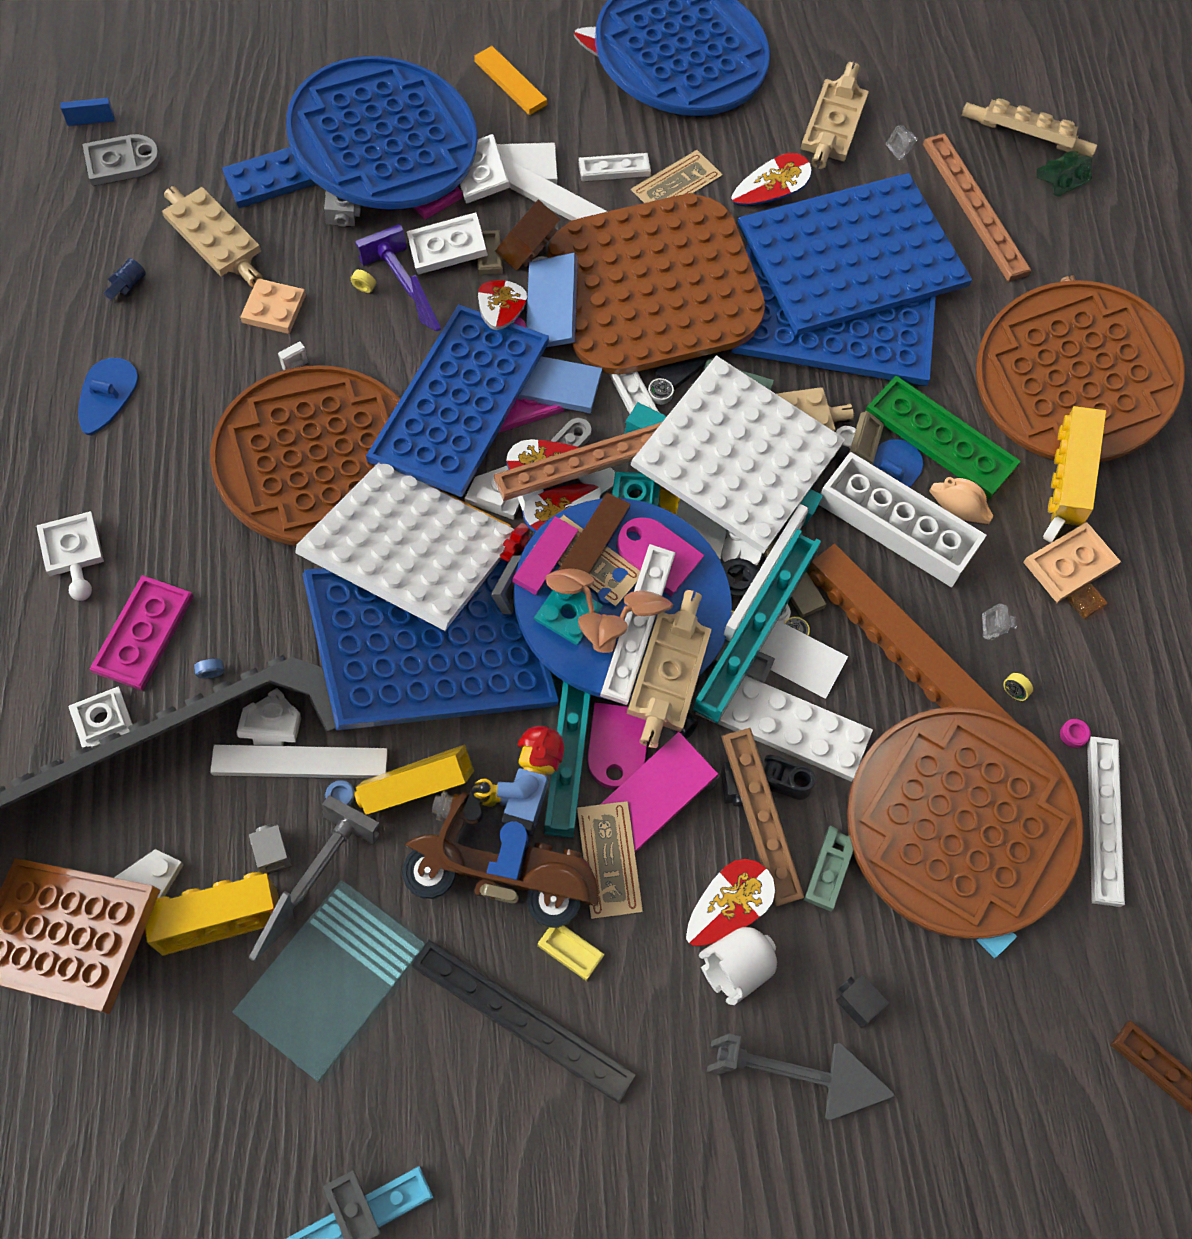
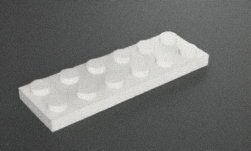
M745 676L718 722L719 725L735 732L751 727L754 740L851 782L873 731L868 727L748 676ZM697 712L695 713L698 716L708 719Z

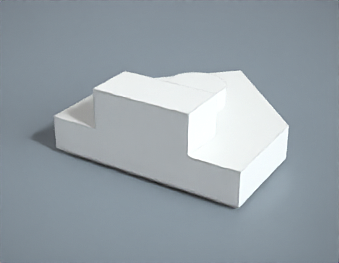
M504 466L475 477L465 497V502L514 520L520 508L518 498L503 501L494 481V474L507 471L508 467Z
M276 688L268 693V697L256 704L251 703L243 708L237 735L238 738L253 739L254 745L283 746L284 742H296L301 716L298 710L291 706L284 698L283 693Z

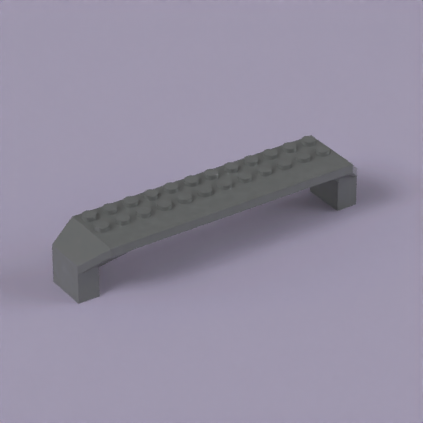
M284 655L267 662L269 668L258 672L257 668L251 669L241 674L242 680L231 685L229 680L213 687L214 693L204 697L201 693L185 700L187 706L176 710L173 706L157 713L158 719L149 723L148 720H141L128 727L130 732L121 736L120 733H113L100 739L101 746L92 749L91 746H85L70 753L72 759L64 762L63 759L55 760L40 767L43 772L35 776L34 772L27 773L10 781L13 787L8 789L5 786L0 787V809L268 684L308 695L325 731L336 728L323 668L294 657L285 659Z

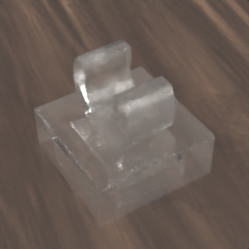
M903 125L896 126L886 145L898 160L905 159L918 138L913 132H908Z
M997 604L982 613L983 637L986 639L994 640L1002 634H1007L1009 628H1017V619L1014 616H1008L1007 605Z

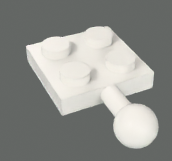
M92 512L37 525L44 565L49 577L70 571L73 581L69 586L70 596L77 601L88 599L92 593V587L88 581L84 580L82 568L104 562Z

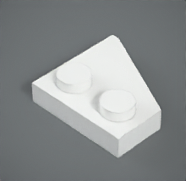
M155 849L114 878L152 885L160 889L158 898L165 897L184 864Z

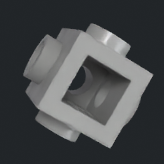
M326 191L324 206L326 224L342 227L355 226V218L360 217V205L341 199Z

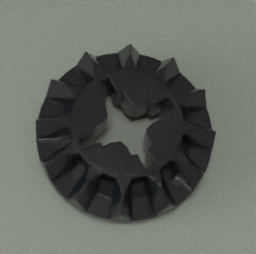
M741 558L730 559L724 562L722 566L728 579L731 595L739 596L741 599L759 571L748 560ZM741 572H743V581H739V583L735 585L733 577L736 578L738 575L741 574Z

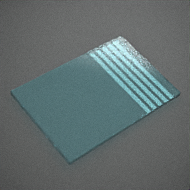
M341 880L232 1013L245 1022L251 1030L256 1031L293 1061L297 1068H301L319 1082L421 952L425 943L363 897L361 893H358Z

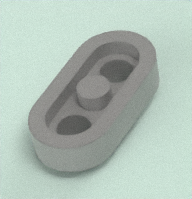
M574 418L551 441L581 448L590 440L591 426L585 419ZM575 433H580V434H582V435H581V436H576V435H574V434H575Z

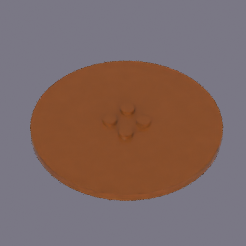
M1076 280L1051 283L1028 291L1014 299L990 323L981 341L976 360L977 388L983 406L990 418L1016 444L1032 453L1051 460L1055 459L1056 450L1059 449L1061 443L1058 440L1059 427L1063 425L1064 416L1070 414L1073 406L1106 410L1099 462L1109 461L1136 451L1161 432L1173 416L1180 402L1185 382V364L1181 346L1174 331L1163 316L1150 304L1129 291L1093 281Z
M315 365L296 367L274 373L255 382L231 402L220 417L215 428L210 449V464L218 493L228 509L251 530L274 541L296 546L375 467V464L367 462L366 455L401 398L383 383L368 375L335 366Z
M945 707L928 710L908 717L892 726L871 746L855 772L850 787L847 807L848 833L856 861L863 875L880 898L895 912L917 926L936 934L961 939H987L1018 931L1043 917L1058 903L1072 883L1078 869L1083 847V818L1078 795L1072 780L1056 755L1045 743L1020 724L998 714L975 708Z

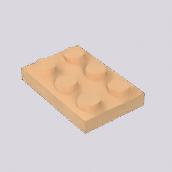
M1086 522L1028 556L1023 563L1056 603L1116 568L1121 561Z

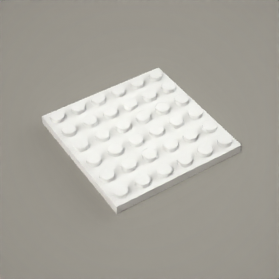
M715 356L632 459L631 466L764 554L843 445L845 438L723 359Z
M377 463L296 545L295 553L445 631L500 562V554L505 548L503 543L506 539H510L511 532L514 529L440 492L436 488L417 481L412 476H406L395 471L391 465Z

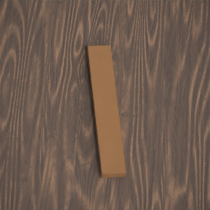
M751 727L721 736L761 864L768 869L774 879L776 890L773 900L774 906H780L804 898Z

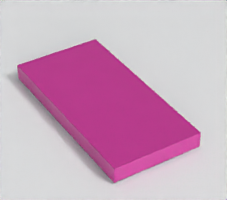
M142 575L92 663L90 671L143 691L194 597L192 592Z
M678 732L600 805L628 801L634 851L636 853L716 779L719 774Z

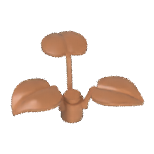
M561 569L544 577L547 585L558 593L575 594L581 591L585 593L590 613L580 616L578 625L583 634L593 644V649L601 653H609L615 650L616 638L627 631L628 624L624 619L628 612L632 611L638 616H652L673 607V604L668 599L650 591H634L624 597V603L627 606L623 608L620 617L606 614L600 615L595 613L591 592L588 588L594 584V578L590 574L578 569Z

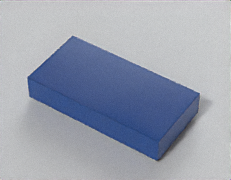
M109 98L60 102L61 111L68 126L115 121V115Z

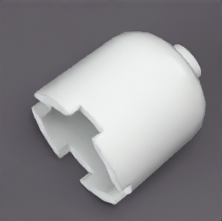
M741 927L702 950L699 954V957L705 959L706 962L701 967L706 979L716 993L722 990L728 996L726 1002L731 1005L737 1004L770 979L777 968L776 946L773 940L768 935H763L758 930L750 927Z

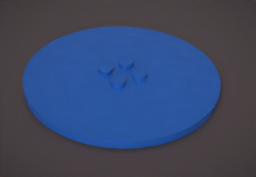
M608 0L600 11L596 23L595 46L597 55L611 79L635 99L666 112L680 115L704 116L734 109L748 101L759 90L768 71L770 50L764 30L754 15L737 0Z
M353 57L322 67L305 79L297 88L289 103L286 118V131L290 150L308 177L329 193L351 203L366 207L404 209L433 202L447 195L464 180L473 165L478 141L476 123L468 104L458 91L432 71L414 63L390 57Z
M620 498L630 503L631 506L607 545L619 555L617 538L622 527L628 521L635 518H650L664 525L704 555L702 561L672 597L664 591L662 594L664 598L673 604L671 609L664 612L667 614H676V612L680 611L685 591H693L691 601L695 597L696 592L702 596L696 613L697 621L700 625L712 630L699 671V677L719 653L726 638L724 635L726 625L731 618V592L724 568L710 544L686 521L656 505ZM602 499L573 505L555 516L560 519L564 515L584 529ZM555 516L545 522L531 537L520 557L516 573ZM633 531L627 533L629 539L633 541L640 540L638 533ZM557 564L552 572L557 571L560 565ZM616 568L612 576L614 580L620 582L628 572L624 568ZM545 582L538 594L534 595L514 583L516 617L521 632L533 653L543 665L567 684L588 694L601 697L600 694L614 651L601 653L594 650L593 644L585 635L576 646L535 621V615L553 589ZM636 584L629 590L627 594L634 592ZM588 587L592 599L603 605L598 614L620 617L623 608L627 606L624 603V597L615 606L604 598L611 591L610 588H602L597 593ZM571 610L561 611L562 616L567 619L575 617ZM640 664V667H639V670H638V673H637V676H636V679H635V682H634V686H633V689H632V692H631L629 701L631 700V697H632V693H633V690H634V687H635V684H636V680H637V677H638V674H639V671H640V668H641V664Z

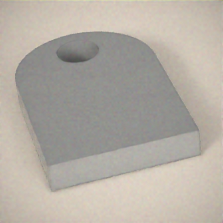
M133 134L82 144L89 180L92 186L146 175L156 168L160 159L155 142L144 135ZM147 151L151 152L149 155H141Z

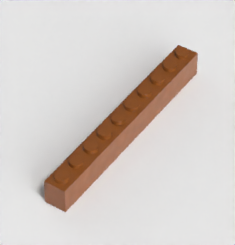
M835 543L811 562L807 573L814 585L820 586L828 594L830 601L835 605H839L846 612L849 620L854 624H858L865 631L868 639L873 643H877L885 651L887 658L897 663L904 670L906 677L910 681L916 682L924 690L929 700L936 702L941 708H975L998 714L1016 722Z

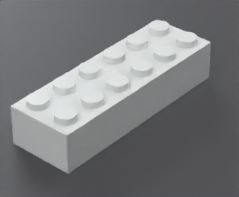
M852 452L847 455L821 492L823 497L819 503L820 506L950 587H953L987 536Z

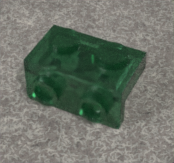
M1076 151L1067 152L1064 156L1056 160H1050L1046 165L1037 168V178L1052 182L1053 194L1059 196L1092 179V158L1078 154Z

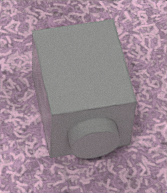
M264 825L257 828L256 832L249 834L256 864L262 874H269L292 866L283 833L278 825Z

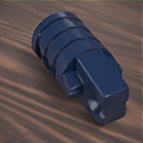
M128 258L126 263L108 278L112 285L103 294L110 301L119 292L125 296L146 275L144 268L136 260Z

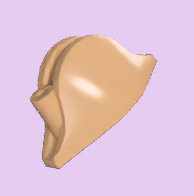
M948 477L944 483H934L929 490L943 509L963 521L989 524L993 518V514L987 505L985 492L970 480Z

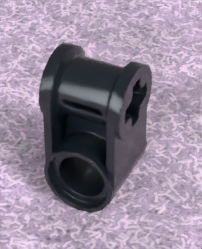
M776 755L765 756L764 762L766 765L764 771L771 792H778L797 800L805 799L810 795L815 784V775L810 768L787 761ZM802 779L807 783V786L799 787L794 783V780Z

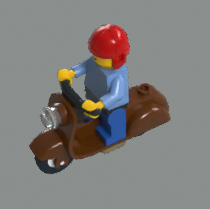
M535 726L524 732L518 741L517 747L522 749L519 765L524 769H518L514 783L498 782V785H493L488 779H481L475 782L476 785L472 787L470 794L463 792L461 795L454 794V796H450L448 792L443 791L441 796L435 797L432 813L436 814V820L438 821L445 819L440 834L421 835L404 844L413 851L407 855L403 864L402 877L406 887L414 895L423 899H435L443 896L452 888L456 875L480 880L475 887V894L478 896L482 894L486 898L515 904L518 902L519 897L514 890L498 887L497 885L528 891L527 906L531 916L539 924L548 928H559L569 924L577 916L581 904L598 906L599 891L597 881L588 862L581 858L582 853L564 849L563 854L552 851V846L535 842L534 847L529 846L528 835L533 836L548 786V777L546 775H552L555 771L557 772L559 764L562 763L565 749L563 739L558 731L546 726ZM498 802L501 803V806H506L502 818L503 827L500 831L502 844L499 855L468 848L457 843V836L464 822L476 825L483 819L482 805L492 807Z

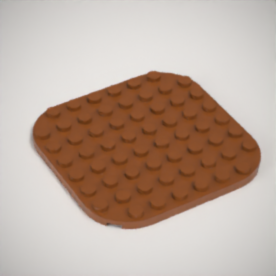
M687 193L685 195H677L572 220L563 226L550 241L547 258L575 253L578 257L575 342L571 344L576 355L583 363L602 368L603 373L628 374L733 349L750 340L763 322L765 310L763 293L734 218L721 203L706 196Z

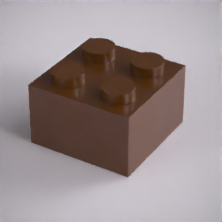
M538 199L509 232L495 252L516 271L522 264L527 267L529 262L536 257L558 231L555 225L560 221V218Z

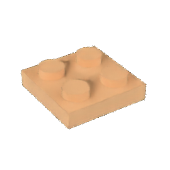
M257 278L241 314L242 323L290 334L305 299V290Z

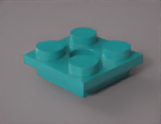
M615 472L612 495L618 498L646 502L659 507L661 485L643 473ZM634 489L642 491L641 496L638 498L629 497V493Z
M553 590L535 615L534 620L577 646L584 636L579 628L578 619L580 616L590 613L586 595L582 592L562 594ZM592 599L595 613H599L603 605ZM571 610L575 617L567 619L562 616L561 611Z

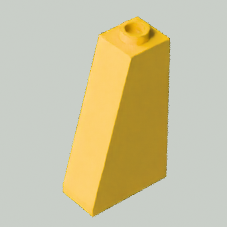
M462 745L362 781L356 787L357 791L355 792L358 806L363 808L365 815L466 783L474 772L466 746Z

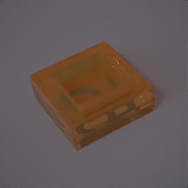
M1091 583L1078 589L1067 598L1083 619L1107 604Z

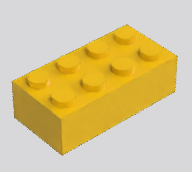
M1073 406L1070 414L1064 416L1063 425H1060L1058 431V440L1061 443L1059 449L1056 450L1054 464H1058L1056 473H1053L1051 488H1054L1053 497H1050L1048 512L1052 513L1051 522L1058 516L1066 520L1065 524L1081 526L1086 522L1093 510L1106 410Z
M253 872L245 875L244 879L239 881L223 880L213 884V888L205 890L199 888L189 889L182 892V896L171 899L170 897H159L145 927L147 943L164 956L265 928L279 901L277 888L267 873Z

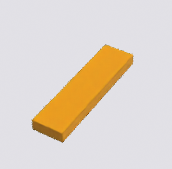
M493 46L474 55L475 63L528 115L547 105V98Z

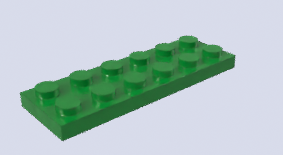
M897 375L866 408V411L881 421L885 427L955 476L977 484L985 492L988 499H991L1021 462Z

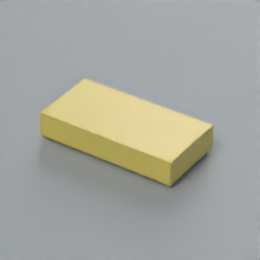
M565 926L548 928L537 945L586 981L604 957L601 951Z

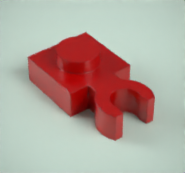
M521 523L511 532L510 539L504 541L503 546L505 548L500 554L501 559L509 562L512 556H518L524 551L531 539L528 537L530 528L527 525Z

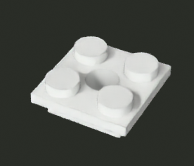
M119 687L68 706L82 748L91 746L94 749L101 746L99 740L113 733H120L122 736L130 732L128 727L132 725V721ZM107 712V718L103 722L94 723V718L97 714Z

